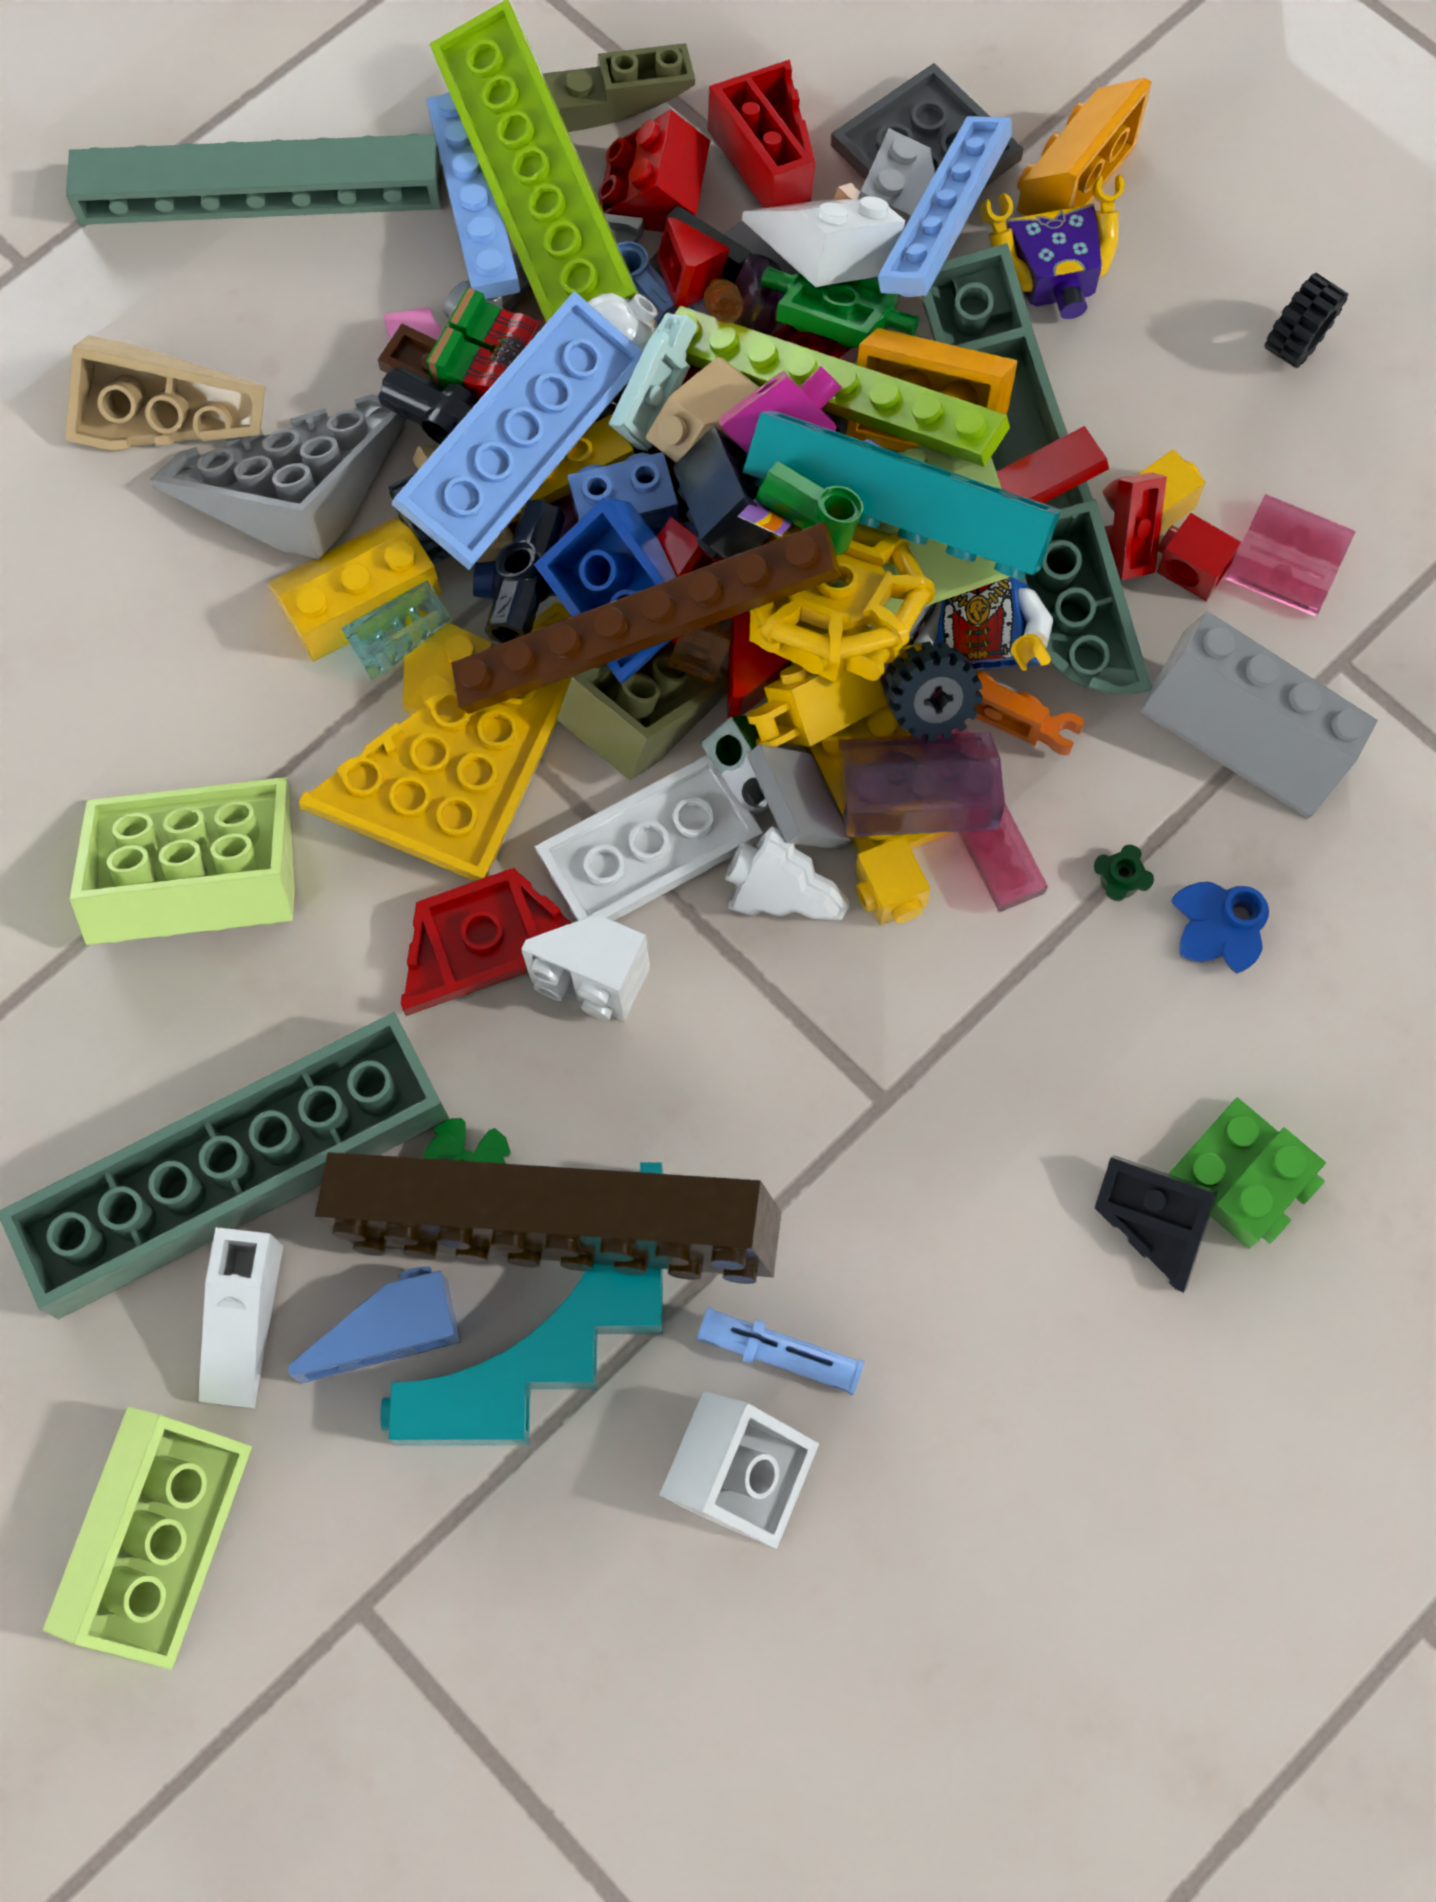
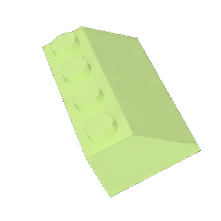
M127 1406L42 1631L74 1645L172 1670L252 1446L160 1414Z

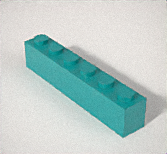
M775 410L760 412L743 469V473L757 477L755 485L759 488L769 470L777 461L784 463L823 488L834 485L844 486L858 494L863 502L864 510L859 520L860 524L876 528L879 527L880 522L890 524L899 528L897 535L903 539L923 545L927 544L928 538L947 545L945 552L951 556L970 562H975L977 556L996 562L994 570L1018 579H1024L1025 573L1034 575L1041 569L1061 510Z

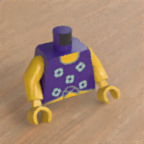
M1120 174L1115 177L1114 195L1110 196L1103 192L1102 175L1093 184V196L1101 203L1100 211H1095L1094 204L1008 219L1006 226L1005 220L1010 217L1013 211L1011 197L1006 193L998 196V204L1001 208L1000 216L992 212L989 199L982 202L979 208V216L983 222L992 225L993 232L989 234L991 248L1008 243L1021 290L1025 293L1030 304L1037 307L1057 303L1060 316L1063 319H1074L1086 312L1087 302L1085 297H1090L1096 292L1098 280L1108 273L1118 247L1119 211L1114 210V203L1122 195L1125 188L1124 179Z

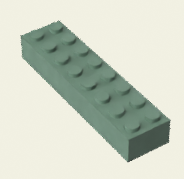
M394 1011L1 1209L0 1221L38 1308L59 1320L213 1241L215 1228L236 1229L320 1186L327 1152L380 1155L449 1119Z

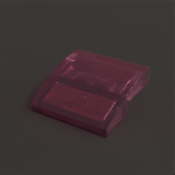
M1265 494L1225 579L1317 617L1356 531Z

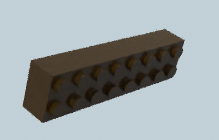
M327 1152L315 1217L333 1229V1236L348 1240L353 1244L352 1249L354 1251L367 1255H384L385 1249L391 1248L404 1249L403 1253L405 1255L419 1259H435L437 1252L455 1253V1258L470 1263H487L488 1256L508 1257L507 1262L522 1267H539L541 1260L560 1261L561 1267L574 1271H592L594 1264L614 1265L613 1269L616 1272L627 1275H646L648 1268L667 1269L670 1276L680 1279H701L702 1272L723 1274V1279L730 1282L753 1284L756 1283L757 1276L774 1278L782 1212L761 1180Z

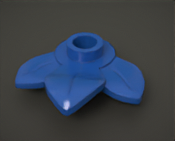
M1205 881L1189 885L1173 896L1171 899L1172 904L1190 920L1180 938V956L1195 962L1213 961L1223 956L1225 963L1236 974L1250 968L1257 961L1263 949L1260 930L1265 926L1269 917L1268 903L1258 890L1247 886H1236L1226 890L1213 882ZM1233 908H1245L1249 912L1250 918L1246 920L1239 919L1234 915Z

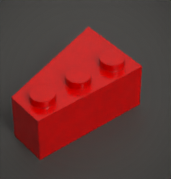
M790 59L709 86L707 130L763 208L810 202L812 200L815 157L806 122L802 120L799 108L800 98L798 90L794 88Z

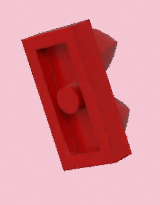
M1151 472L1121 477L1113 480L1102 491L1107 504L1114 512L1113 525L1104 526L1120 580L1155 573L1167 476Z

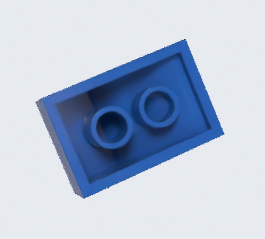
M605 497L534 564L572 617L676 578L658 538L632 503ZM671 640L606 664L618 681L625 683Z

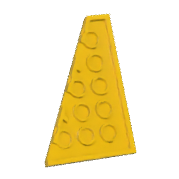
M555 602L538 615L532 632L572 616L564 605ZM572 676L471 714H467L458 707L453 679L452 684L447 689L433 694L425 701V705L402 723L398 724L396 722L367 744L361 754L355 758H349L338 766L336 773L311 792L305 791L299 800L300 809L470 880L477 881L488 876L558 723L556 719Z

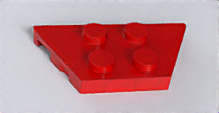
M515 868L416 902L413 919L414 935L413 941L409 944L407 957L408 974L405 993L402 994L400 1002L405 1016L528 973L521 950L525 940L571 924L572 922L561 913V909L548 897L540 895L533 889L531 882Z

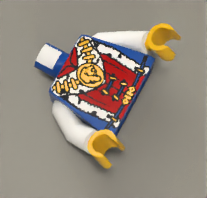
M1008 577L938 602L913 645H907L899 649L898 656L904 660L908 657L905 650L914 646L916 651L922 650V642L930 641L935 648L938 642H944L951 649L956 647L960 650L975 671L1016 667L1026 671L1027 666H1045L1050 663L1051 658L1046 648L1053 618L1034 590L1029 589L1028 585L1021 581Z

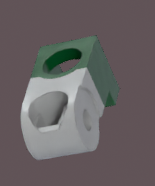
M747 715L733 716L703 739L700 744L742 807L749 810L754 816L761 817L770 808L747 759V753L757 746L755 741L759 738L755 724H749Z

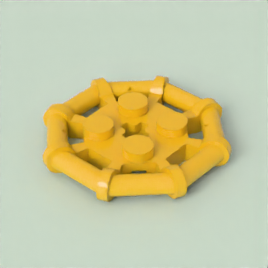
M858 523L848 550L836 556L841 577L785 597L786 604L776 610L773 602L753 610L762 627L761 636L768 643L776 644L780 642L828 659V665H839L840 660L889 647L899 650L909 643V632L921 611L935 597V585L924 576L909 549L910 541L897 535L898 532L892 535ZM799 526L790 528L782 536L772 533L766 539V543L803 529ZM888 563L894 564L900 575H892L889 569L885 572L883 566ZM837 580L845 582V587L833 588L827 585H833ZM890 598L904 599L895 615L885 608ZM799 621H803L828 630V637L796 626ZM868 624L875 628L874 630L862 632L864 626Z

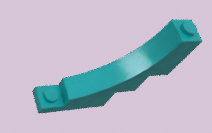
M640 1162V1172L664 1174L662 1162ZM594 1264L593 1270L584 1273L571 1294L546 1321L530 1335L506 1351L476 1366L450 1375L421 1381L392 1382L391 1396L383 1397L381 1402V1430L389 1431L388 1440L397 1446L529 1445L531 1390L597 1389V1334H663V1269L648 1268L646 1275L636 1276L616 1272L613 1269L614 1265Z

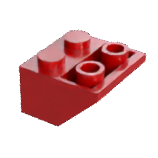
M672 109L654 120L646 121L639 129L624 138L616 139L607 150L604 179L598 191L599 204L603 213L643 218L644 230L657 232L664 231L665 217L676 205L696 216L710 140Z

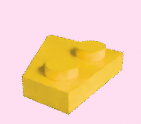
M409 605L406 610L403 706L405 711L414 714L425 705V701L438 691H444L452 684L454 676L451 662L494 647L493 642Z

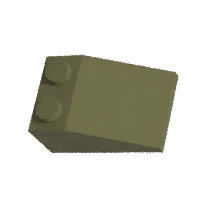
M682 636L678 644L669 641L625 683L618 681L607 664L572 676L556 720L626 778L632 780L660 761L727 694L728 671L685 636Z

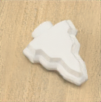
M773 826L761 837L756 847L745 842L739 845L726 874L725 880L736 884L728 903V909L751 917L760 912L776 917H783L796 912L816 920H842L850 906V900L833 881L815 873L812 858L795 849L794 843H786L780 830Z

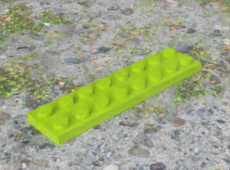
M502 1L429 43L545 321L548 322L574 291L586 302L605 293H614L622 298L632 300L636 294H639L510 1Z

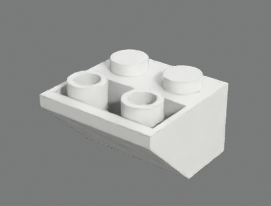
M598 914L526 939L521 948L530 980L534 983L533 987L537 992L556 1001H561L564 996L581 1003V1009L585 1013L602 1021H609L610 1017L625 1022L650 970L646 934Z

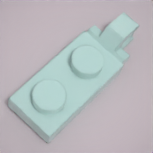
M665 314L657 329L650 336L651 338H649L608 423L635 449L648 451L652 448L653 444L645 439L669 395L681 387L690 368V365L685 361L686 350L698 326L687 315Z

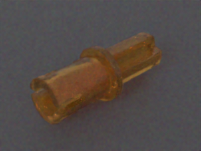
M713 278L709 281L710 285L704 292V306L708 313L719 322L732 323L739 318L742 312L741 293L731 281Z

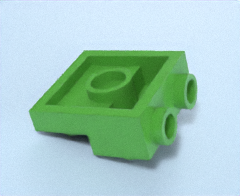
M1236 1097L1169 1174L1217 1190L1218 1194L1211 1217L1245 1247L1250 1249L1261 1238L1271 1244L1285 1229L1291 1219L1283 1212L1295 1199L1304 1205L1318 1191L1325 1180L1317 1173L1327 1162L1285 1127L1278 1132L1241 1099Z

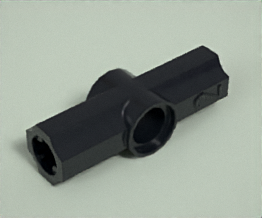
M400 365L395 369L391 368L382 380L381 391L378 395L381 406L419 424L426 435L439 445L479 401L472 392L459 384L448 382L443 387Z
M543 499L527 501L526 507L521 509L512 542L504 546L495 559V568L501 578L484 630L492 641L504 643L531 633L540 603L545 601L553 592L534 564L559 541L565 515L558 506L548 504Z

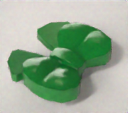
M452 1118L445 1120L434 1128V1133L437 1137L431 1140L424 1152L423 1158L506 1164L503 1157H509L511 1151L506 1137L496 1128L488 1130L474 1153L464 1150L466 1122L462 1118Z

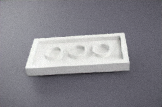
M705 755L536 845L535 849L576 921L596 914L615 921L733 857L742 842L752 846L757 844L763 836V832L750 811L744 809L738 802L709 756Z

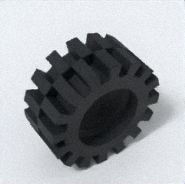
M1315 272V274L1309 277L1308 281L1306 280L1301 285L1300 290L1296 291L1292 296L1289 305H1286L1281 312V317L1276 320L1273 325L1274 329L1267 336V341L1264 344L1265 349L1294 368H1299L1307 360L1308 356L1315 351L1318 343H1321L1328 329H1331L1335 323V318L1341 313L1349 294Z

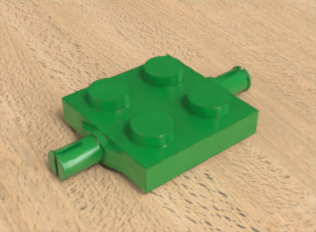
M770 266L765 269L762 277L763 287L786 293L778 303L777 321L791 325L801 332H812L835 340L845 347L859 348L860 343L877 328H890L913 336L919 325V316L895 310L900 304L901 295L880 293L878 278L875 277L815 287L800 273L791 275L773 269Z

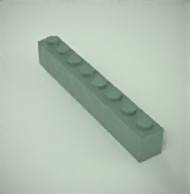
M435 134L368 135L350 138L322 137L303 140L276 139L257 142L230 141L210 144L184 143L163 146L138 145L135 147L69 149L66 196L79 225L441 209V162Z

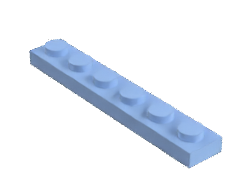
M447 92L439 96L426 98L470 286L472 289L484 293L485 300L520 293L518 276L504 221L451 95Z
M966 117L878 274L880 293L900 294L904 297L927 296L1013 134L1011 117Z

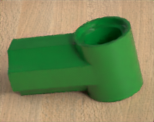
M778 461L769 470L755 499L802 529L824 522L831 532L836 556L848 550L864 510L861 498L853 490L835 485L823 488Z

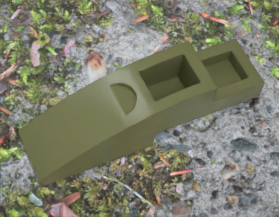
M686 43L599 53L598 67L543 73L568 132L594 128L638 115L677 97L695 86V75Z

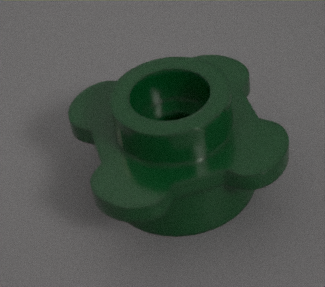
M1125 845L1121 852L1111 856L1099 855L1094 862V871L1101 875V885L1107 897L1113 901H1122L1134 895L1138 890H1149L1153 885L1154 876L1150 871L1145 870L1140 860L1142 852L1138 847ZM1119 870H1127L1128 876H1121Z

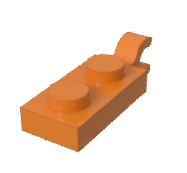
M976 671L983 689L979 691L983 699L981 705H974L978 711L975 718L1034 746L1039 740L1048 745L1054 752L1069 756L1074 742L1062 737L1059 731L1068 729L1080 734L1085 723L1082 717L1071 712L1049 716L1050 708L1042 705L1035 696L1026 692L1016 693L997 684L988 674Z

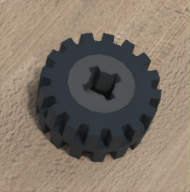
M928 641L922 642V650L916 651L914 646L906 649L908 657L903 660L898 656L893 661L896 671L888 670L885 679L889 686H884L887 704L899 725L905 732L909 731L912 737L920 740L921 736L924 735L927 741H936L938 734H941L944 740L953 737L952 730L955 728L960 732L965 730L968 726L964 721L967 718L975 719L978 711L974 705H981L983 699L979 691L983 689L982 684L971 663L956 647L951 649L944 642H938L936 648ZM941 688L942 691L940 692V694L936 698H934V693H936L938 689Z

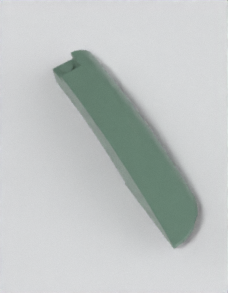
M1008 243L946 260L927 296L920 295L933 340L1018 360L1009 408L1006 414L1010 429L991 456L997 472L1068 435L1038 347ZM1086 481L1043 503L1061 510L1041 569L1034 575L1025 573L1024 579H1015L1028 585L1029 589L1037 593L1053 618L1046 650L1051 658L1050 664L1058 672L1071 681L1098 692L1120 695L1148 692L1152 686L1096 499H1093Z

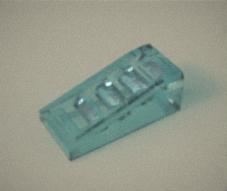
M428 580L341 629L370 679L374 680L391 669L448 623L451 617ZM422 603L430 612V614L423 618L416 609ZM408 616L412 624L404 628L401 620ZM393 628L395 633L386 637L385 633Z

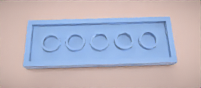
M574 291L395 496L391 505L470 570L629 382L643 351Z

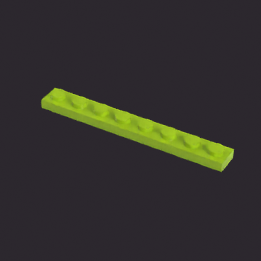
M680 306L675 312L677 315H687L698 326L686 350L685 361L688 364L703 369L714 359L720 357L759 387L782 371H785L801 387L820 366H823L842 386L822 408L823 411L985 467L1010 429L1006 414Z

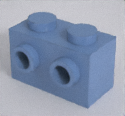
M663 452L652 455L638 453L628 457L623 462L607 466L589 465L580 469L577 473L568 475L570 494L577 521L583 518L605 497L631 502L652 532L663 529L670 517L679 522L678 502Z

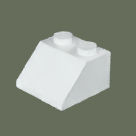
M703 1390L659 1496L696 1515L777 1549L819 1443L749 1403Z

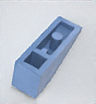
M429 1266L412 1268L399 1274V1281L385 1284L288 1365L290 1377L302 1384L461 1343L446 1277L440 1270L432 1272Z

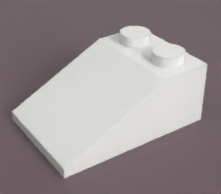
M872 196L861 199L817 200L743 211L742 221L815 287L878 277L905 225V220L892 210L885 200Z

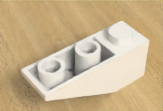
M215 1228L205 1281L198 1399L200 1403L255 1409L283 1245L270 1233Z

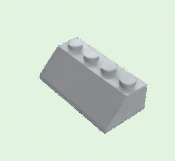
M1208 611L1182 633L1139 710L1140 713L1307 819L1313 816L1355 764L1378 721Z

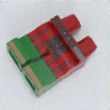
M466 287L448 320L449 327H444L426 360L430 379L432 382L443 387L448 382L459 384L472 392L480 400L547 322L543 320L537 322L527 315L512 313L485 301L484 293Z

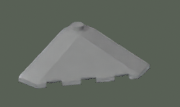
M371 394L354 399L356 408L353 410H344L328 417L324 408L291 418L293 427L289 429L277 430L265 436L261 429V433L256 436L226 439L228 447L214 449L202 455L199 454L197 447L178 452L150 481L154 488L280 551L320 559L347 530L407 418L381 406L378 395Z

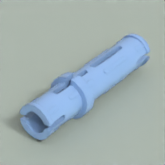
M708 1306L697 1341H704L743 1355L742 1361L753 1364L755 1359L795 1373L801 1377L846 1391L850 1395L854 1394L864 1361L860 1359L858 1361L818 1347L812 1343L765 1328L766 1322L756 1319L753 1324L713 1310V1308Z

